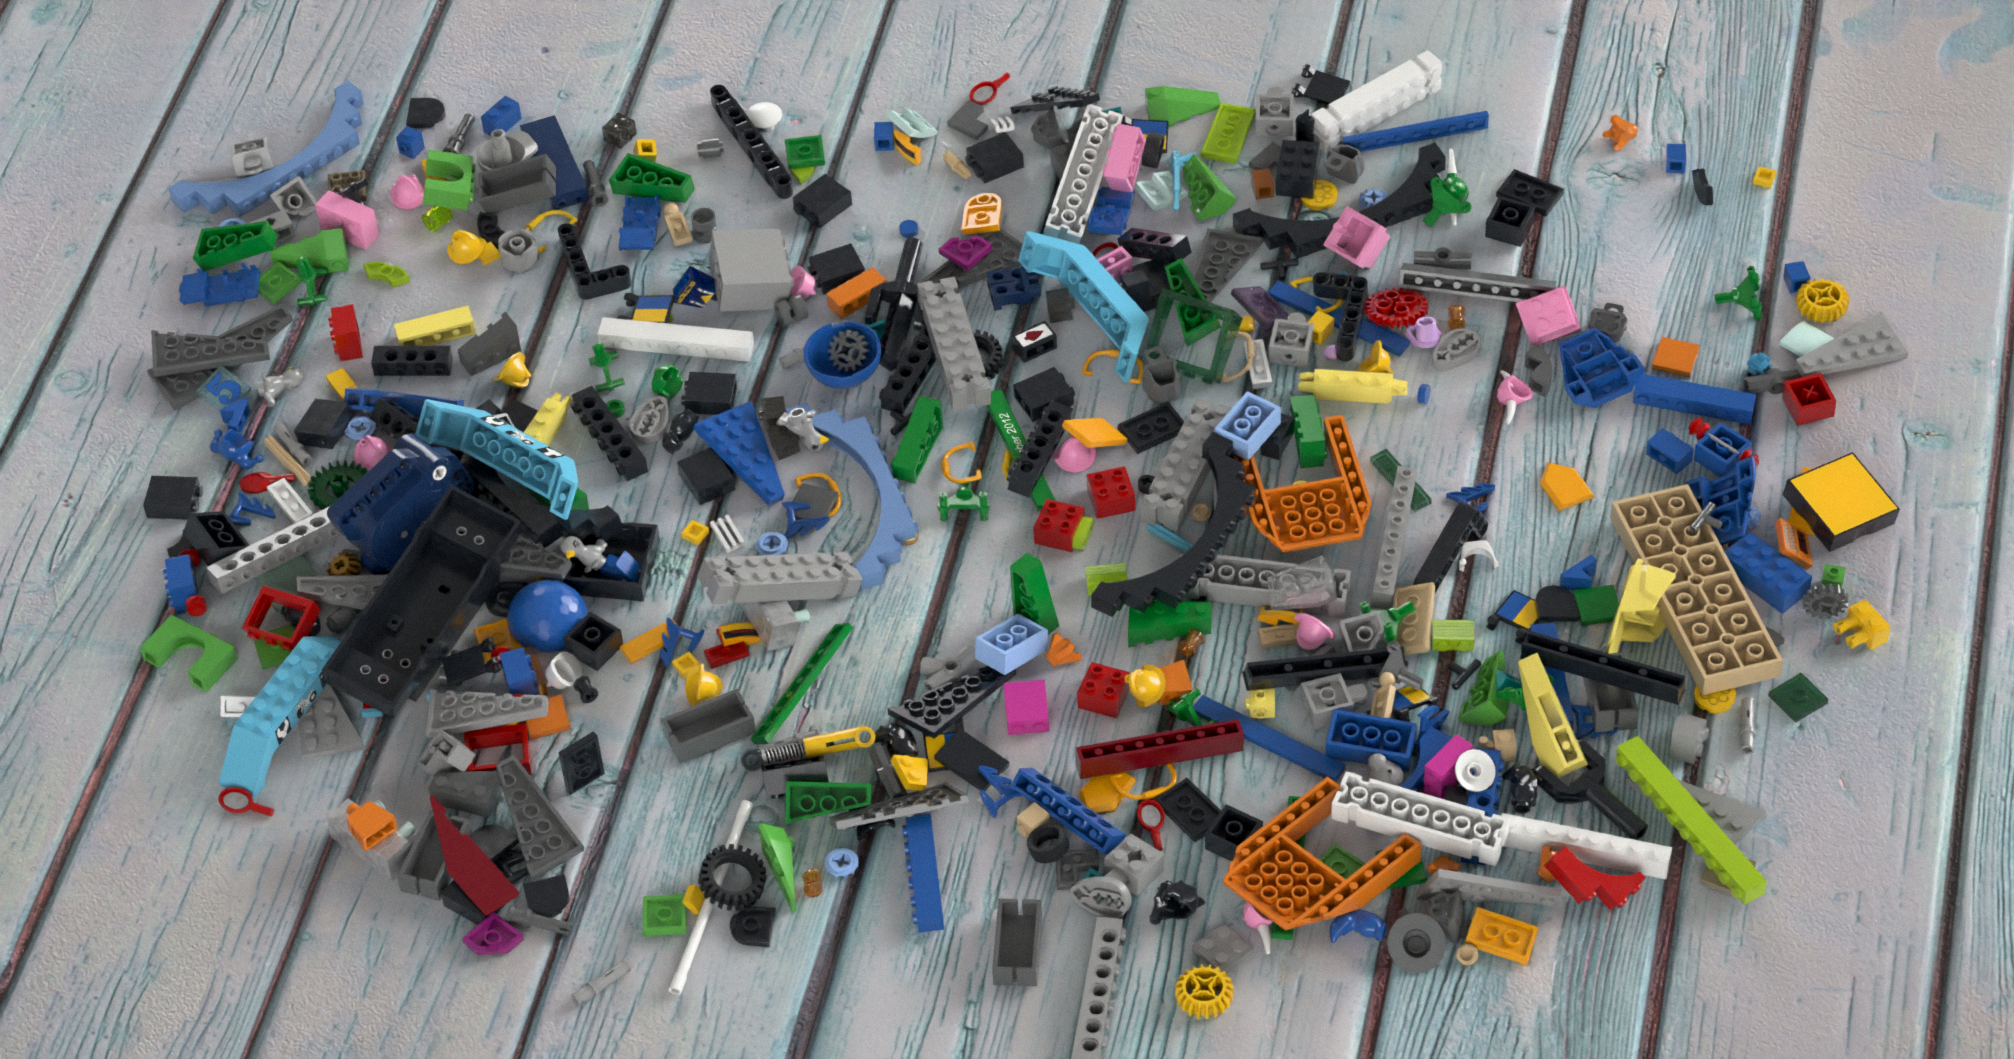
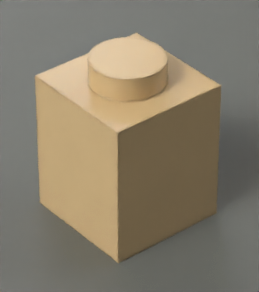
M1035 802L1017 816V830L1024 837H1028L1037 827L1050 824V814Z

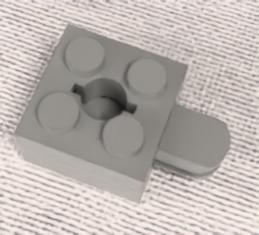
M1276 86L1269 88L1267 94H1257L1256 136H1293L1294 94H1284L1283 89Z
M267 137L231 145V157L236 176L246 177L273 168L272 154Z
M1299 312L1290 313L1287 320L1275 319L1269 344V363L1308 367L1314 340V323H1307L1305 316Z
M1341 673L1301 683V700L1313 729L1330 726L1334 709L1354 712V706L1365 704L1367 702V688L1361 683L1346 687Z
M1130 834L1104 858L1103 875L1104 877L1115 878L1121 881L1131 893L1138 896L1163 872L1165 854Z

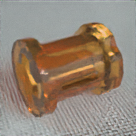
M1461 305L1450 306L1448 310V315L1450 316L1448 327L1452 330L1464 328L1465 320L1463 316L1465 315V308Z
M1189 630L1188 637L1179 644L1180 651L1186 656H1194L1197 647L1204 643V636L1199 631Z
M813 869L805 871L802 876L805 884L804 893L808 897L819 896L823 891L819 871Z

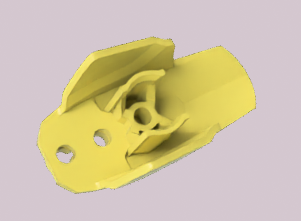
M1639 558L1635 565H1631L1624 583L1623 595L1613 620L1605 653H1618L1622 641L1654 642V640L1658 639L1667 626L1659 613L1660 607L1656 605L1675 579V573L1651 565H1643V560Z

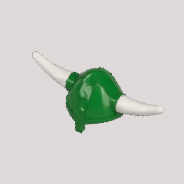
M1449 149L1447 177L1442 180L1441 187L1462 203L1468 199L1469 190L1466 183L1457 177L1453 150ZM1457 213L1450 214L1452 225L1456 226Z

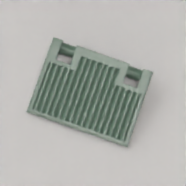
M301 554L254 579L261 587L264 585L297 596V577H315L317 574L305 556ZM272 602L271 605L274 610L281 612L283 605Z

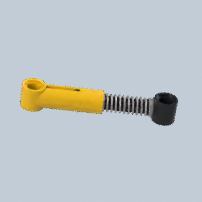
M861 725L855 728L803 738L802 743L798 742L797 744L795 742L794 745L791 743V745L780 746V748L777 746L776 749L775 747L773 749L769 748V750L748 749L741 755V764L746 770L756 771L768 765V763L772 764V762L776 763V761L779 763L780 760L783 762L784 759L787 761V759H794V757L797 759L798 756L809 759L856 748L869 747L875 741V733L870 727ZM862 731H868L869 739L865 742L859 740V734ZM853 738V740L834 744V741ZM751 754L757 757V762L752 766L746 763V758Z

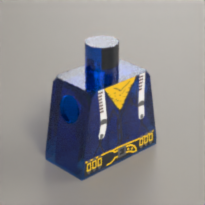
M689 266L673 288L674 303L703 308L709 300L717 302L715 279Z

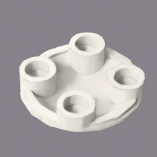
M762 102L751 106L747 110L746 115L756 128L771 131L774 129V125L781 120L782 112L777 105Z

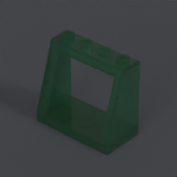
M1162 288L1146 349L1158 346L1172 305L1223 320L1210 370L1176 360L1177 370L1184 373L1185 377L1190 379L1198 377L1202 379V382L1213 385V382L1220 384L1243 318L1235 310ZM1151 352L1149 357L1157 359L1160 357V354Z

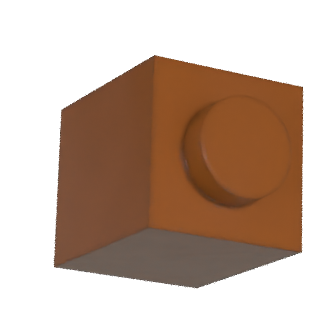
M1270 168L1251 171V185L1255 199L1274 197V182Z

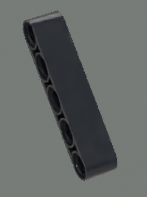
M902 291L897 292L891 300L879 341L881 346L879 364L889 372L895 370L898 362L901 360L916 307V301Z

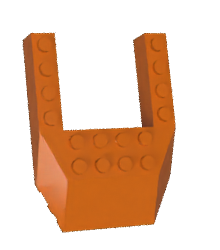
M1343 415L1324 418V435L1337 474L1336 478L1264 490L1254 455L1248 461L1235 454L1233 455V459L1245 464L1244 473H1246L1244 482L1256 487L1255 496H1257V501L1253 507H1249L1247 515L1253 526L1282 553L1362 539L1372 502Z
M1326 777L1238 845L1235 857L1229 865V871L1223 879V884L1281 928L1289 930L1330 919L1364 907L1421 861V843L1405 832L1349 878L1344 879L1295 843L1332 813V802L1337 791H1340V785Z

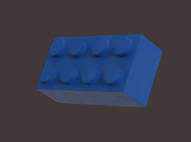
M1751 531L1725 551L1742 585L1782 614L1801 600L1803 595H1807L1806 591L1811 588L1812 576Z
M1334 709L1326 740V755L1333 759L1368 765L1369 757L1379 753L1384 755L1386 760L1400 766L1402 771L1409 772L1417 738V723Z

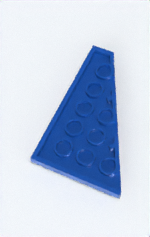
M751 402L695 423L693 430L768 506L783 500L785 493Z

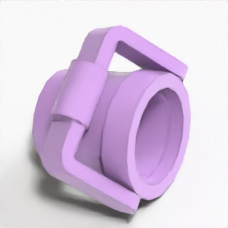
M1422 317L1416 321L1415 326L1411 325L1406 329L1405 335L1415 348H1432L1438 344L1442 333L1438 329L1434 318Z

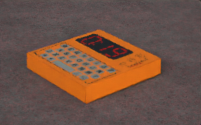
M1781 518L1776 520L1775 526L1780 553L1805 569L1812 567L1808 535Z

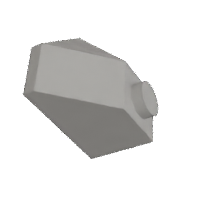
M300 176L293 178L269 196L279 211L285 209L288 214L306 217L316 210L315 204L317 201Z
M1379 610L1339 621V632L1347 652L1374 649L1384 632Z

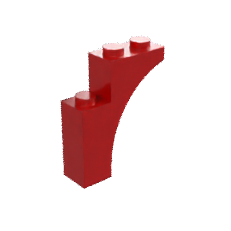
M1566 846L1544 864L1545 868L1578 904L1584 900L1589 902L1597 896L1609 910L1616 906L1621 908L1629 900L1627 896L1630 893L1632 895L1637 893L1642 888L1640 883L1646 879L1641 872L1626 876H1615L1596 871L1580 861Z

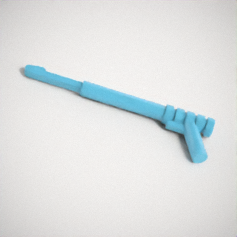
M1179 151L1171 153L1173 195L1175 196L1173 209L1175 212L1179 211L1180 169L1183 168V163L1188 162L1193 154L1197 156L1195 152L1180 156Z

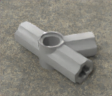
M972 645L967 646L955 657H948L944 660L930 657L922 658L920 674L930 676L923 682L924 687L929 691L950 681L952 684L960 681L962 674L979 661L975 659V648Z

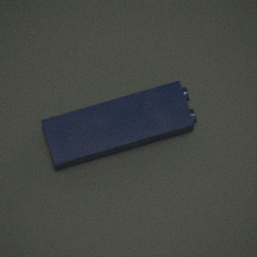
M555 115L520 125V130L528 133L538 145V151L530 158L547 154L556 166V180H554L556 182V196L548 198L552 209L558 210L588 201L587 187Z

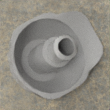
M496 129L492 131L490 139L478 146L477 161L480 169L484 172L529 159L538 151V145L524 131L505 134V131Z

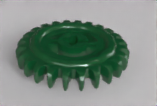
M337 460L336 467H333L329 462L328 470L321 466L322 474L316 470V477L311 476L312 482H308L310 500L313 501L315 506H319L321 510L331 506L350 489L348 480L355 484L367 473V468H362L360 463L355 466L354 461L348 466L346 460H344L343 466H340ZM329 485H331L332 492L335 497L327 493V488Z

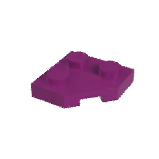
M970 236V239L959 240V237L950 238L939 248V254L968 271L993 249L991 243L979 236Z
M493 912L465 935L462 940L477 955L509 953L524 938L520 932Z

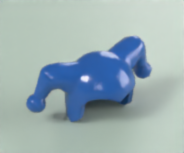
M232 428L224 436H222L223 432L220 429L214 431L215 436L210 444L211 452L219 453L225 459L235 461L239 466L247 470L256 463L263 461V456L260 454L254 459L248 458V453L252 449L254 442L246 439Z

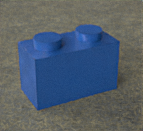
M507 96L500 99L481 116L483 131L488 135H491L492 131L496 129H501L506 133L522 119L519 103Z
M1662 428L1647 441L1646 455L1675 474H1678L1692 462L1694 448L1677 438L1673 433Z

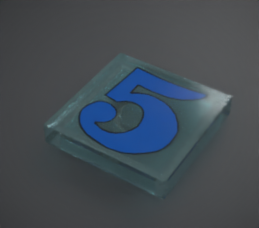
M220 365L196 390V394L220 411L222 408L244 398L251 391V387Z

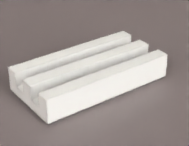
M1005 117V121L1002 118H998V122L994 119L990 120L991 126L997 133L1015 129L1014 123L1009 117Z
M726 515L723 520L718 518V522L711 521L710 526L726 553L745 546V542L729 515ZM725 524L728 525L738 543L735 542L734 538L732 537L731 533L729 532ZM721 526L732 546L729 547L718 527Z

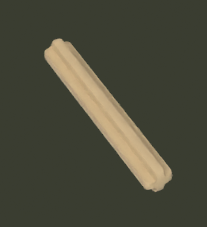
M272 436L263 440L264 445L292 474H295V477L305 487H309L308 482H312L311 476Z

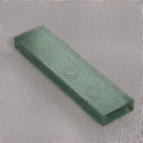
M1384 449L1371 456L1370 462L1390 485L1394 487L1397 467L1402 465L1387 449ZM1415 481L1410 507L1416 512L1432 504V499Z

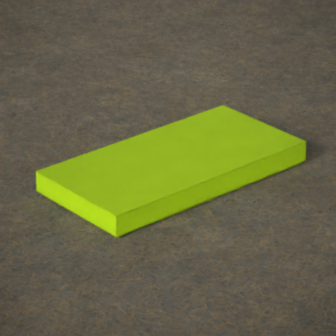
M1221 102L1200 152V157L1237 164L1255 119L1256 109Z

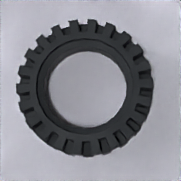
M976 329V333L973 335L977 347L984 349L990 355L987 362L983 364L985 377L988 378L989 376L993 379L995 373L998 374L1000 368H1002L1001 344L999 345L998 339H995L992 334L988 337V332L984 331L981 335L980 330Z
M729 844L728 849H726L725 845H721L719 850L714 848L712 853L709 852L702 862L698 879L699 884H701L700 890L701 892L705 891L704 897L706 899L711 897V904L714 905L716 901L719 902L718 908L720 909L725 904L728 911L732 910V906H735L736 911H739L742 905L744 908L750 906V903L754 905L763 893L767 875H765L766 867H763L764 862L762 859L757 861L759 857L757 853L751 856L752 850L747 848L746 852H743L742 845H739L737 850L734 849V844ZM736 863L746 868L751 875L752 883L743 891L730 892L724 890L716 883L713 872L722 864Z

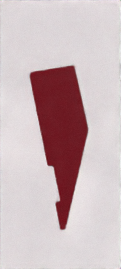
M430 796L448 874L484 915H489L519 896L518 890L468 834L462 835L444 815L447 810L434 796Z

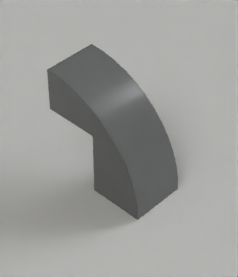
M1533 344L1525 354V367L1533 370L1529 376V387L1533 392L1546 397L1551 387L1552 363L1546 352Z

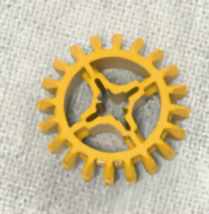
M1823 277L1821 280L1814 278L1813 282L1808 280L1806 284H1802L1797 292L1796 305L1798 311L1801 312V316H1806L1807 320L1813 319L1814 323L1821 321L1822 324L1827 321L1831 324L1832 320L1838 321L1839 317L1843 318L1847 312L1849 296L1847 290H1844V285H1839L1838 281L1833 283L1831 278L1828 281L1824 280Z
M1201 963L1199 968L1192 966L1191 971L1185 969L1184 975H1179L1178 981L1175 984V997L1178 1006H1181L1183 1012L1188 1011L1190 1017L1196 1014L1197 1019L1205 1016L1208 1020L1210 1015L1216 1018L1218 1013L1224 1014L1225 1008L1229 1009L1230 1002L1233 1000L1234 986L1231 978L1227 977L1226 971L1220 972L1219 966L1212 969L1211 964L1208 967H1204ZM1192 987V994L1189 995L1187 991ZM1220 989L1221 993L1218 996H1216V990Z

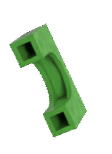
M428 150L425 175L448 178L453 181L426 178L422 204L468 210V204H472L476 164L472 163L473 156Z
M170 615L140 647L144 660L158 668L179 649L185 647L203 649V655L187 672L191 684L205 692H208L238 659L233 644L218 639L216 635L208 634L200 627L193 626L184 619Z

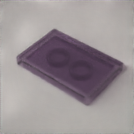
M1261 286L1233 288L1230 293L1263 328H1273L1275 319H1288L1289 314Z

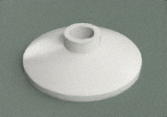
M1477 749L1468 750L1462 753L1456 761V778L1469 791H1483L1494 781V763L1485 752ZM1470 768L1474 770V775H1471Z

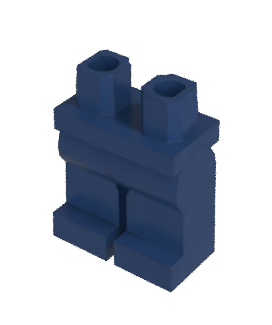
M1023 266L1019 267V269L987 271V286L994 311L1002 310L1004 305L1032 304V298L1040 297V284L1030 285L1038 283L1037 273H1028Z

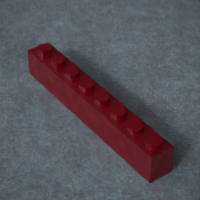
M1239 719L1080 746L1076 747L1075 765L1080 779L1240 752L1243 751L1244 732Z

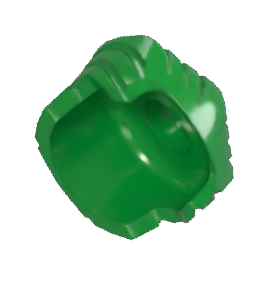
M672 364L656 368L651 383L652 391L670 399L675 397L683 385V378L679 375V368Z

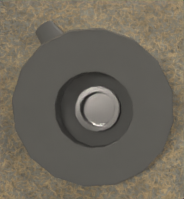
M1406 908L1400 909L1398 911L1399 919L1395 921L1389 930L1387 938L1388 952L1394 963L1404 971L1411 973L1427 972L1436 967L1444 956L1446 948L1445 934L1439 923L1432 917L1422 913H1408Z

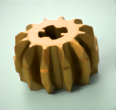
M346 551L344 554L339 552L338 557L332 556L333 561L328 563L329 568L326 570L329 576L361 575L359 570L362 566L355 555L353 556Z

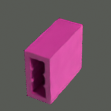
M1045 679L1004 683L1008 735L1050 731Z
M1456 734L1425 765L1424 792L1427 795L1444 799L1445 786H1457L1459 784L1455 774L1456 761L1462 753L1472 750L1473 745Z

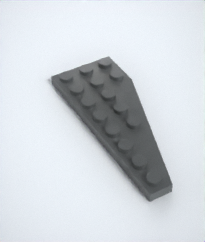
M282 304L216 336V338L226 339V337H232L237 341L254 339L269 342L290 324L293 318ZM242 364L158 377L154 376L153 368L147 370V373L171 407L176 410L210 393L204 386L219 371H221V380L218 384L224 381Z

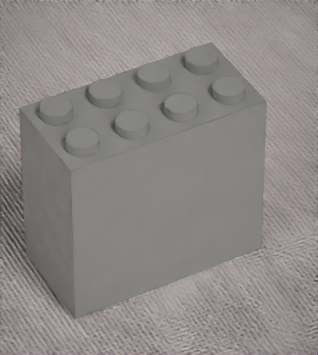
M780 228L712 230L709 262L719 312L775 310V303L783 300L789 302V298L792 297L790 288H793L794 280L793 276H790L791 266L790 263H787L788 252L787 249H784L785 238L781 236Z

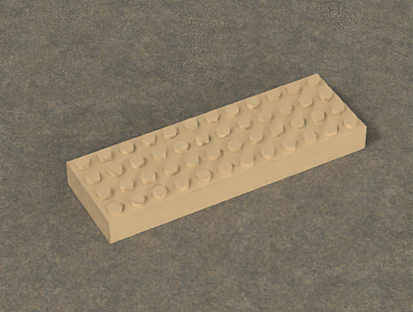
M1686 484L1612 502L1610 519L1634 565L1639 558L1643 560V565H1651L1675 573V579L1659 599L1656 606L1660 607L1659 613L1701 694H1711L1780 677L1783 659L1711 526L1703 523L1697 532L1690 530V526L1700 515L1702 509L1689 485Z

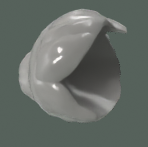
M1379 753L1369 757V780L1371 778L1395 786H1400L1404 783L1405 777L1400 766L1386 760V757Z

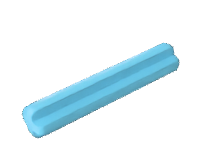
M1156 523L1155 526L1147 524L1149 532L1184 553L1194 545L1159 523Z

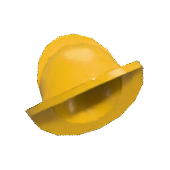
M458 230L452 234L451 243L447 245V253L455 263H472L483 253L486 240L477 237L472 232Z
M1380 340L1375 341L1370 355L1358 366V372H1393L1390 368V356L1382 348Z
M518 352L510 357L501 372L493 377V381L501 380L507 385L525 388L532 375L524 364V353Z
M696 664L690 669L685 682V692L691 706L715 698L721 693L723 688L722 681L715 674L704 671V664Z
M1144 664L1141 669L1125 676V682L1129 683L1130 692L1135 697V702L1140 708L1155 704L1165 692V675L1160 668L1154 665Z

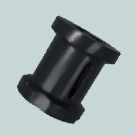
M581 676L573 683V687L580 693L583 703H590L598 697V691L592 687L588 676Z

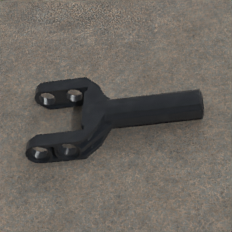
M908 238L905 241L895 281L882 283L871 289L865 312V324L870 325L877 321L882 300L891 303L894 295L902 291L916 301L913 314L915 318L914 330L921 331V326L925 321L923 310H921L918 302L917 286L913 284L923 248V243L919 239Z
M1577 738V741L1588 763L1585 767L1589 771L1570 783L1569 787L1545 766L1537 765L1531 769L1536 775L1537 785L1557 803L1575 804L1589 801L1631 839L1639 840L1646 833L1648 825L1604 787L1606 759L1583 739Z

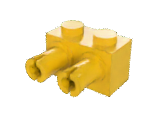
M1866 599L1848 607L1847 617L1833 623V629L1838 635L1850 629L1855 632L1845 638L1847 645H1850L1851 649L1865 643L1870 650H1873L1888 642L1891 626Z

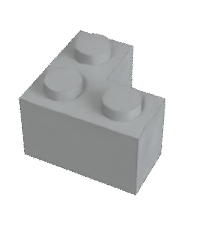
M1682 713L1681 717H1677L1672 731L1669 758L1694 764L1696 757L1701 756L1703 750L1702 743L1706 741L1709 729L1706 728V719Z
M439 729L416 764L433 776L436 773L451 772L453 766L464 772L472 763L476 754L457 738Z

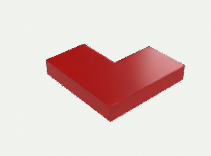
M719 628L716 629V634L721 644L704 650L705 658L711 669L749 656V651L744 641L724 646Z

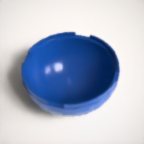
M844 321V323L837 325L830 323L819 328L808 338L804 346V362L810 374L821 384L836 389L853 388L868 380L876 371L881 357V346L876 333L866 325L852 321ZM846 330H851L852 333L857 331L859 335L865 336L863 342L869 343L865 347L870 350L869 353L865 354L869 359L862 361L865 365L864 367L858 365V371L853 369L851 372H846V370L840 371L839 367L833 366L835 361L829 360V357L832 356V353L828 352L829 349H832L829 342L834 343L833 336L840 337V331L845 332V334ZM849 338L852 343H857L854 339ZM841 359L843 363L848 364L845 359Z
M541 580L523 587L514 596L508 608L507 623L513 638L527 648L528 646L539 649V652H557L565 650L563 637L588 614V610L581 595L569 585L556 580Z

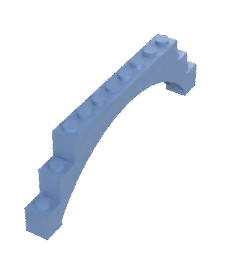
M349 80L334 88L336 100L327 124L305 149L288 161L262 173L232 181L198 183L186 182L182 179L168 188L171 201L183 212L198 204L202 205L211 215L226 206L239 217L271 199L269 196L293 178L300 176L301 179H304L360 145L358 132L355 128L362 124L360 112L357 110V108L364 105L361 90Z
M808 402L785 409L787 414H790L796 408H804L806 413L809 411L815 412L814 409H810ZM837 410L819 415L815 413V417L812 418L814 429L829 438L828 444L841 450L857 462L868 474L878 492L881 501L879 526L868 550L858 562H854V567L857 568L863 579L860 585L861 590L883 584L884 575L886 574L885 566L901 562L900 553H903L901 545H904L903 541L917 537L916 532H919L916 520L912 521L911 509L905 505V496L903 492H899L898 481L896 478L893 479L892 468L890 464H886L885 452L883 450L880 451L878 437L873 436L872 424L867 423L865 416L845 422L843 416L839 417Z

